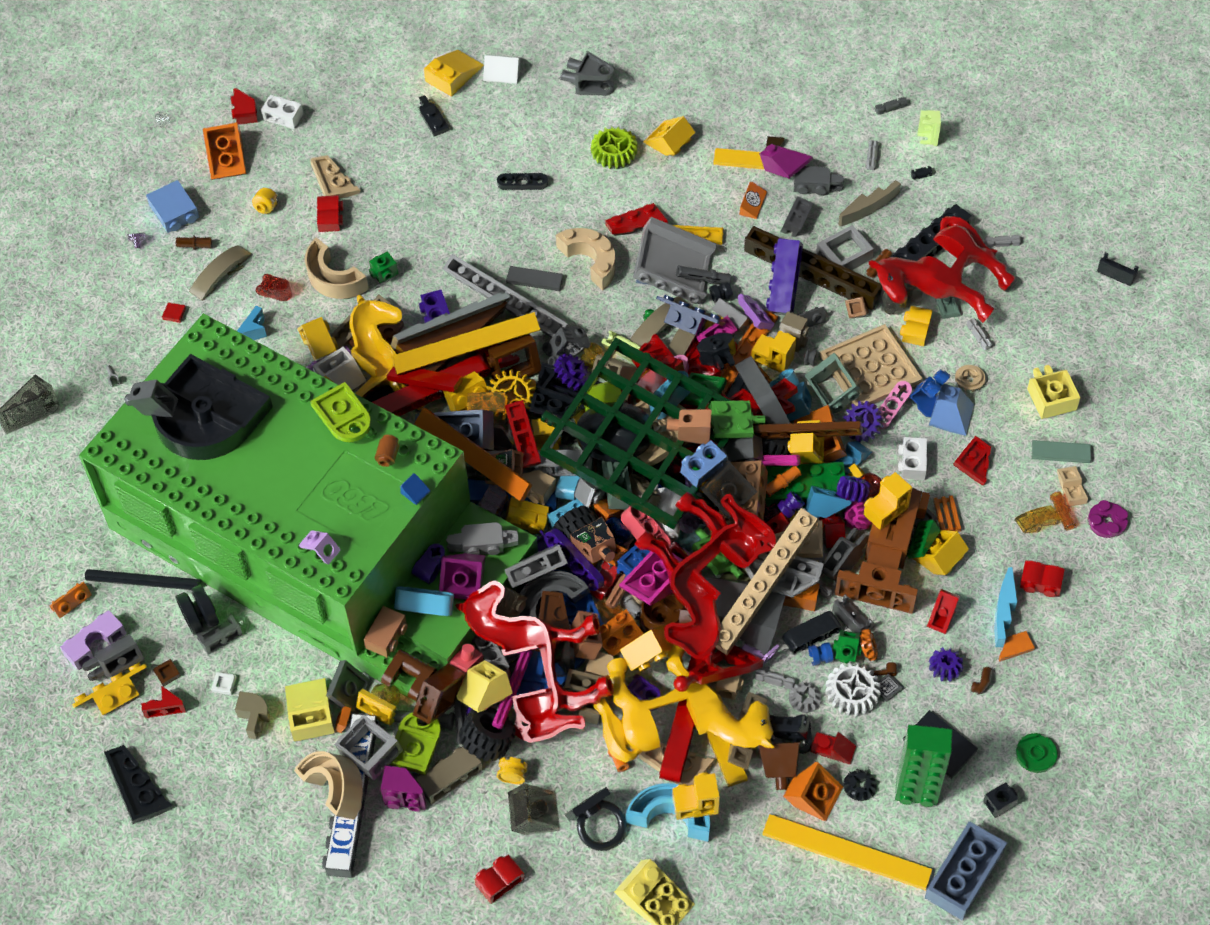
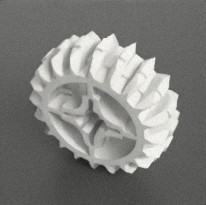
M849 662L847 667L841 664L840 669L835 668L833 673L828 675L829 680L826 681L825 686L827 688L825 693L829 695L828 702H833V708L839 706L840 713L845 709L847 710V716L850 715L851 711H854L855 716H857L859 710L865 714L867 709L872 710L873 704L876 705L878 703V698L881 694L878 689L881 688V684L878 683V676H873V670L867 671L866 665L861 668L859 663H856V666H852L851 662ZM853 683H855V690L853 691V694H851V687H853ZM840 693L845 694L847 698L843 697Z

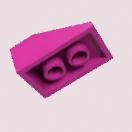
M651 551L619 584L620 588L650 606L673 593L663 561L657 554ZM673 554L678 561L683 560L680 557Z

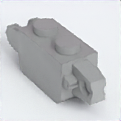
M497 522L465 525L461 529L462 533L447 536L446 540L449 552L497 555L504 553L503 548L518 545V533L513 530H502V526Z

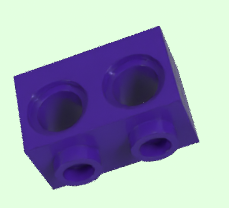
M442 289L420 295L421 302L418 304L421 314L425 313V317H423L424 323L445 313L450 314Z

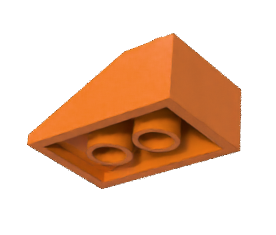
M238 123L203 128L211 180L246 174L243 141Z

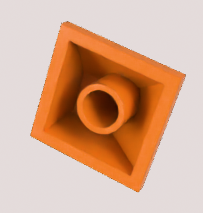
M815 762L791 780L783 797L795 808L826 821L843 786L819 762Z

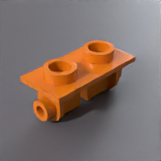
M84 581L80 584L76 583V586L70 589L66 595H62L57 600L52 601L50 608L60 619L91 597L92 594Z

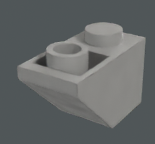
M580 478L574 496L586 507H591L597 502L604 500L606 492Z

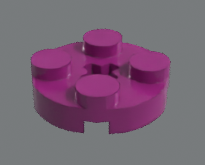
M1102 500L1091 508L1088 522L1091 530L1100 537L1120 536L1126 530L1128 513L1119 505ZM1103 517H1110L1113 522L1105 523Z

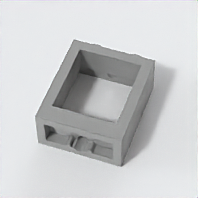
M851 225L817 243L816 254L852 270L871 260L874 248L870 242L866 241L861 231ZM851 238L862 251L840 261L830 248Z
M364 714L355 720L348 731L342 734L335 743L342 756L351 759L361 771L373 780L384 771L385 766H389L403 751L399 742ZM368 731H371L385 744L364 763L353 755L350 750Z

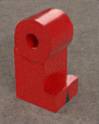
M606 561L603 562L600 571L604 578V585L596 591L590 590V594L602 602L610 595L623 573L622 571L618 574L616 571L617 567L609 565Z

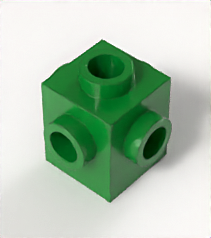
M388 251L369 260V273L379 283L388 281L399 274L397 263Z
M840 630L839 638L834 640L832 652H836L835 659H839L842 663L855 662L856 656H861L862 647L861 644H858L860 633Z

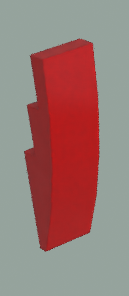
M523 400L504 405L517 451L523 452V468L540 464V456Z

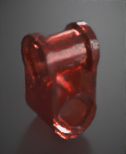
M264 274L261 284L255 288L258 295L279 301H288L292 297L288 280L270 274Z

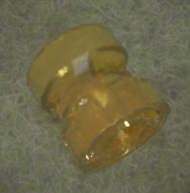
M591 342L589 348H584V353L580 360L584 361V366L593 369L595 358L597 355H602L603 349L600 345Z

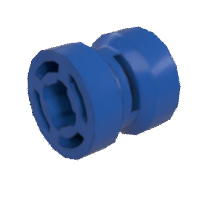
M829 642L823 643L818 647L816 645L808 647L809 656L813 657V662H811L813 666L819 665L821 662H833V652Z

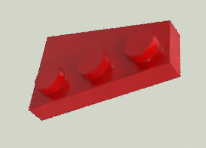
M652 203L635 210H630L627 213L613 216L605 220V224L611 234L614 235L634 232L636 228L644 227L651 217L668 223V220L657 206Z

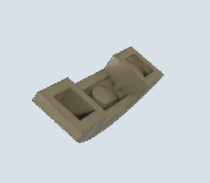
M239 245L224 251L201 272L189 292L203 301L215 290L214 285L236 265L240 266L252 254Z
M679 296L675 297L673 301L679 304V301L689 304ZM664 303L656 309L635 331L630 341L642 346L645 342L648 343L651 340L653 334L658 335L669 325L664 321L671 305Z
M748 692L738 720H741L746 715L750 704L755 701L767 704L768 699ZM730 744L728 762L747 770L753 753L752 747L744 748Z

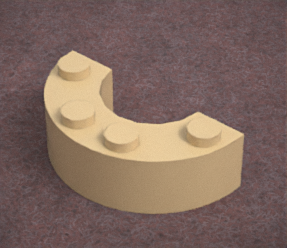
M587 228L566 229L556 234V247L567 258L581 254L589 256L595 261V264L590 268L591 280L602 291L607 288L615 275V251L611 242L601 233Z
M315 238L310 243L305 253V265L309 281L315 290L330 298L346 299L360 295L369 289L367 277L354 266L344 271L328 268L327 265L331 261L329 247L318 238Z
M324 751L313 752L306 756L294 770L304 782L321 786L328 780L329 795L325 805L335 816L355 820L362 807L363 793L361 773L356 764L348 757Z

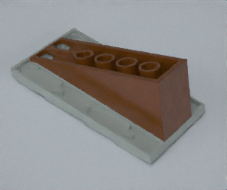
M500 292L479 303L475 301L451 314L445 313L424 324L418 323L394 335L391 347L396 354L487 327L499 315L504 313L511 296L507 292ZM455 357L419 369L439 372Z

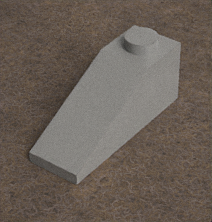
M556 544L504 569L511 587L514 588L567 564L560 545Z

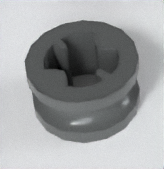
M807 348L804 364L810 363L811 366L814 365L816 349L811 351L810 348Z

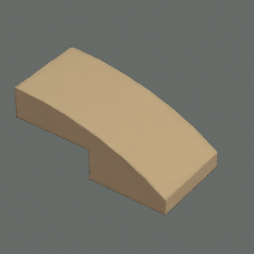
M1077 467L1057 469L1058 479L1068 507L1087 504L1088 497L1081 485L1082 478Z

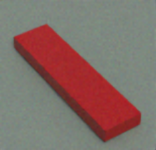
M393 366L386 375L388 381L448 392H455L463 382L462 376L419 368L397 375Z

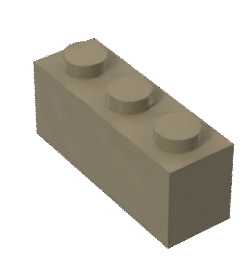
M458 747L453 751L452 755L437 761L435 766L427 771L426 775L419 774L416 782L423 789L424 796L432 805L481 772L483 769L479 758L468 753L469 751L463 747Z

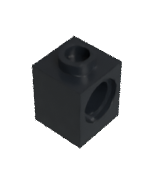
M1005 782L986 793L983 803L994 818H997L1016 807L1018 794L1013 787H1009ZM998 797H1003L1007 801L1001 802L998 800Z

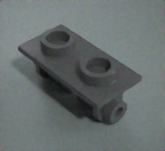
M815 307V309L806 311L803 314H797V316L800 315V317L807 318L808 327L826 322L825 307Z

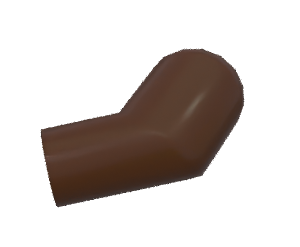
M990 667L982 669L980 683L972 682L971 692L982 694L991 682L992 669Z

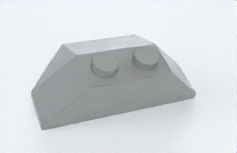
M771 551L759 554L754 562L745 568L750 580ZM796 556L772 592L789 597L798 595L819 582L824 563Z

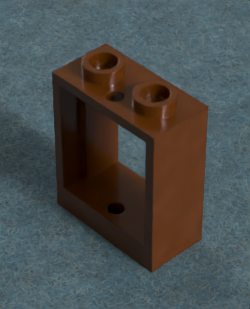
M530 334L505 341L487 349L489 354L487 361L493 370L491 376L495 382L498 381L495 377L496 374L500 378L504 377L500 370L498 359L521 349H525L527 361L503 370L506 372V375L510 376V370H513V376H516L517 371H520V378L522 379L525 374L528 377L541 370L536 342Z
M447 663L424 680L412 715L430 725L452 708L465 672Z

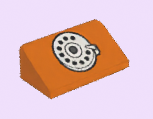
M750 181L740 206L739 215L757 219L767 191Z

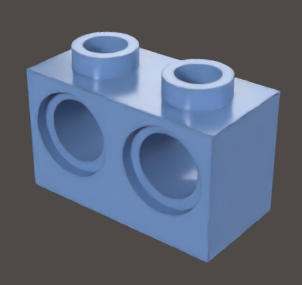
M710 440L707 444H701L692 456L688 455L682 460L680 472L698 488L725 466L727 455ZM710 455L713 459H709L706 456ZM691 467H697L700 470H693Z

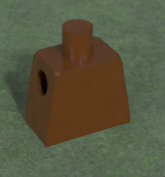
M800 742L773 744L775 748H766L759 745L766 778H775L776 790H787L788 777L797 776Z

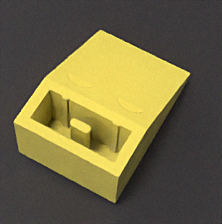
M325 678L285 686L288 718L294 742L335 733L329 698L326 696L327 685Z
M651 859L641 860L614 891L629 907L652 925H678L695 905Z

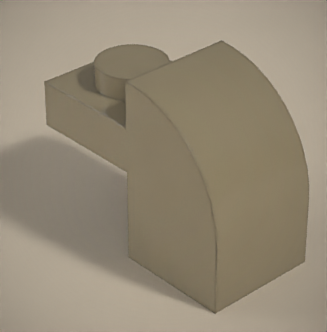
M240 691L235 712L238 718L249 719L246 728L248 738L257 739L258 733L263 731V721L270 722L267 704L257 694Z

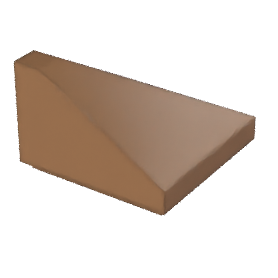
M863 297L845 300L849 318L869 313Z

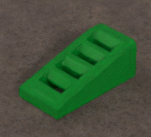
M934 520L920 521L918 523L907 553L908 559L925 556L940 533V529Z

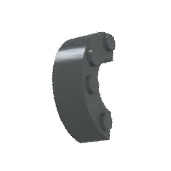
M564 571L547 572L530 580L521 590L520 594L526 596L527 600L525 601L526 606L518 616L539 618L542 591L563 593V597L569 598L575 604L590 594V589L586 583L571 573Z

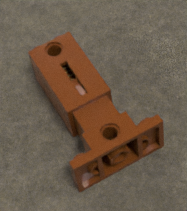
M912 488L909 508L881 530L872 523L865 555L867 562L862 561L859 575L854 574L852 571L839 570L835 595L843 597L846 594L849 599L913 614L918 589L909 585H899L902 572L899 568H904L922 491Z

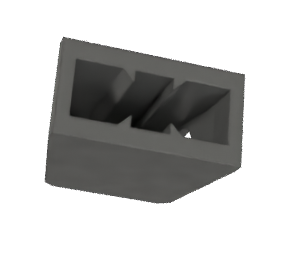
M158 380L134 383L130 394L125 396L126 405L135 407L140 413L147 416H152L151 414L156 416L173 417L178 398Z

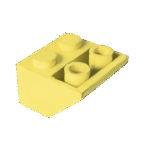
M483 661L468 669L456 697L460 702L480 712L487 710L489 706L496 702L503 701L505 697L513 693L507 672L487 661Z

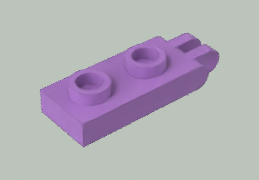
M739 294V305L745 311V315L753 321V325L758 329L771 330L774 323L757 301L753 300L749 295Z

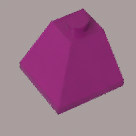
M773 144L767 146L759 154L765 171L789 179L813 160L811 155Z
M469 553L442 556L439 591L450 592L454 594V598L467 600L470 594L482 588L486 556Z

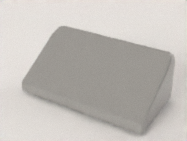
M720 298L712 307V310L724 318L728 315L733 324L739 329L751 324L748 317Z

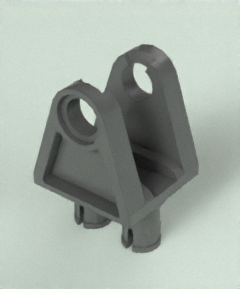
M587 51L582 61L569 58L567 68L577 70L576 73L564 69L561 72L560 80L573 83L577 95L607 96L614 92V84L610 81V77L614 73L613 66L591 52ZM607 70L609 73L604 75L601 74V71ZM606 85L609 86L610 89L604 90L601 87Z

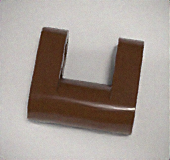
M400 649L385 670L381 683L391 688L402 671L416 678L408 692V697L417 702L423 681L433 675L437 668Z

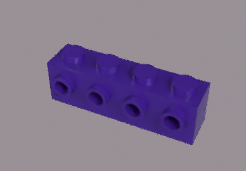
M778 238V243H775L774 254H776V258L772 262L771 267L773 279H770L769 282L771 293L770 298L768 297L766 302V308L772 314L785 315L788 311L794 314L803 243L800 240Z

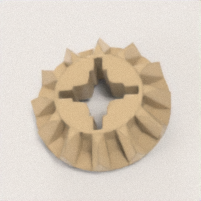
M964 365L956 371L955 382L958 383V387L964 388L965 391L968 389L973 392L975 389L980 390L982 385H984L985 374L977 366ZM968 373L971 378H974L972 383L967 379Z

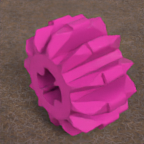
M851 501V504L842 512L845 514L843 520L847 522V527L851 529L856 528L859 531L869 529V525L872 522L863 515L866 501Z

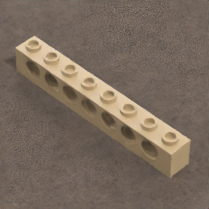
M800 508L721 622V631L716 649L725 655L729 654L816 528L818 518Z

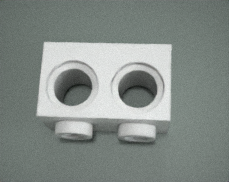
M273 95L269 96L261 109L263 120L295 129L303 116L300 103Z
M904 437L903 443L899 444L898 456H902V461H898V472H902L901 477L903 479L925 480L927 438Z

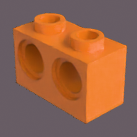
M627 609L600 626L602 646L612 656L618 654L620 649L644 634Z

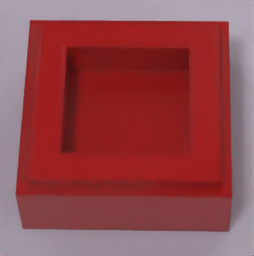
M168 302L162 319L180 323L186 310L185 305Z

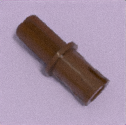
M193 235V238L177 237L175 244L177 247H193V250L195 248L211 249L212 237H196L195 235Z

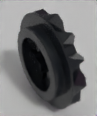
M857 768L855 771H849L848 775L844 778L843 787L845 793L853 800L865 801L875 794L877 781L874 775L867 772V770H859ZM856 780H858L859 782L866 780V782L864 783V788H862L861 786L855 788L857 784Z

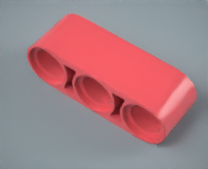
M632 506L622 512L621 521L636 540L648 530L655 538L665 539L669 547L671 546L670 538L653 518Z

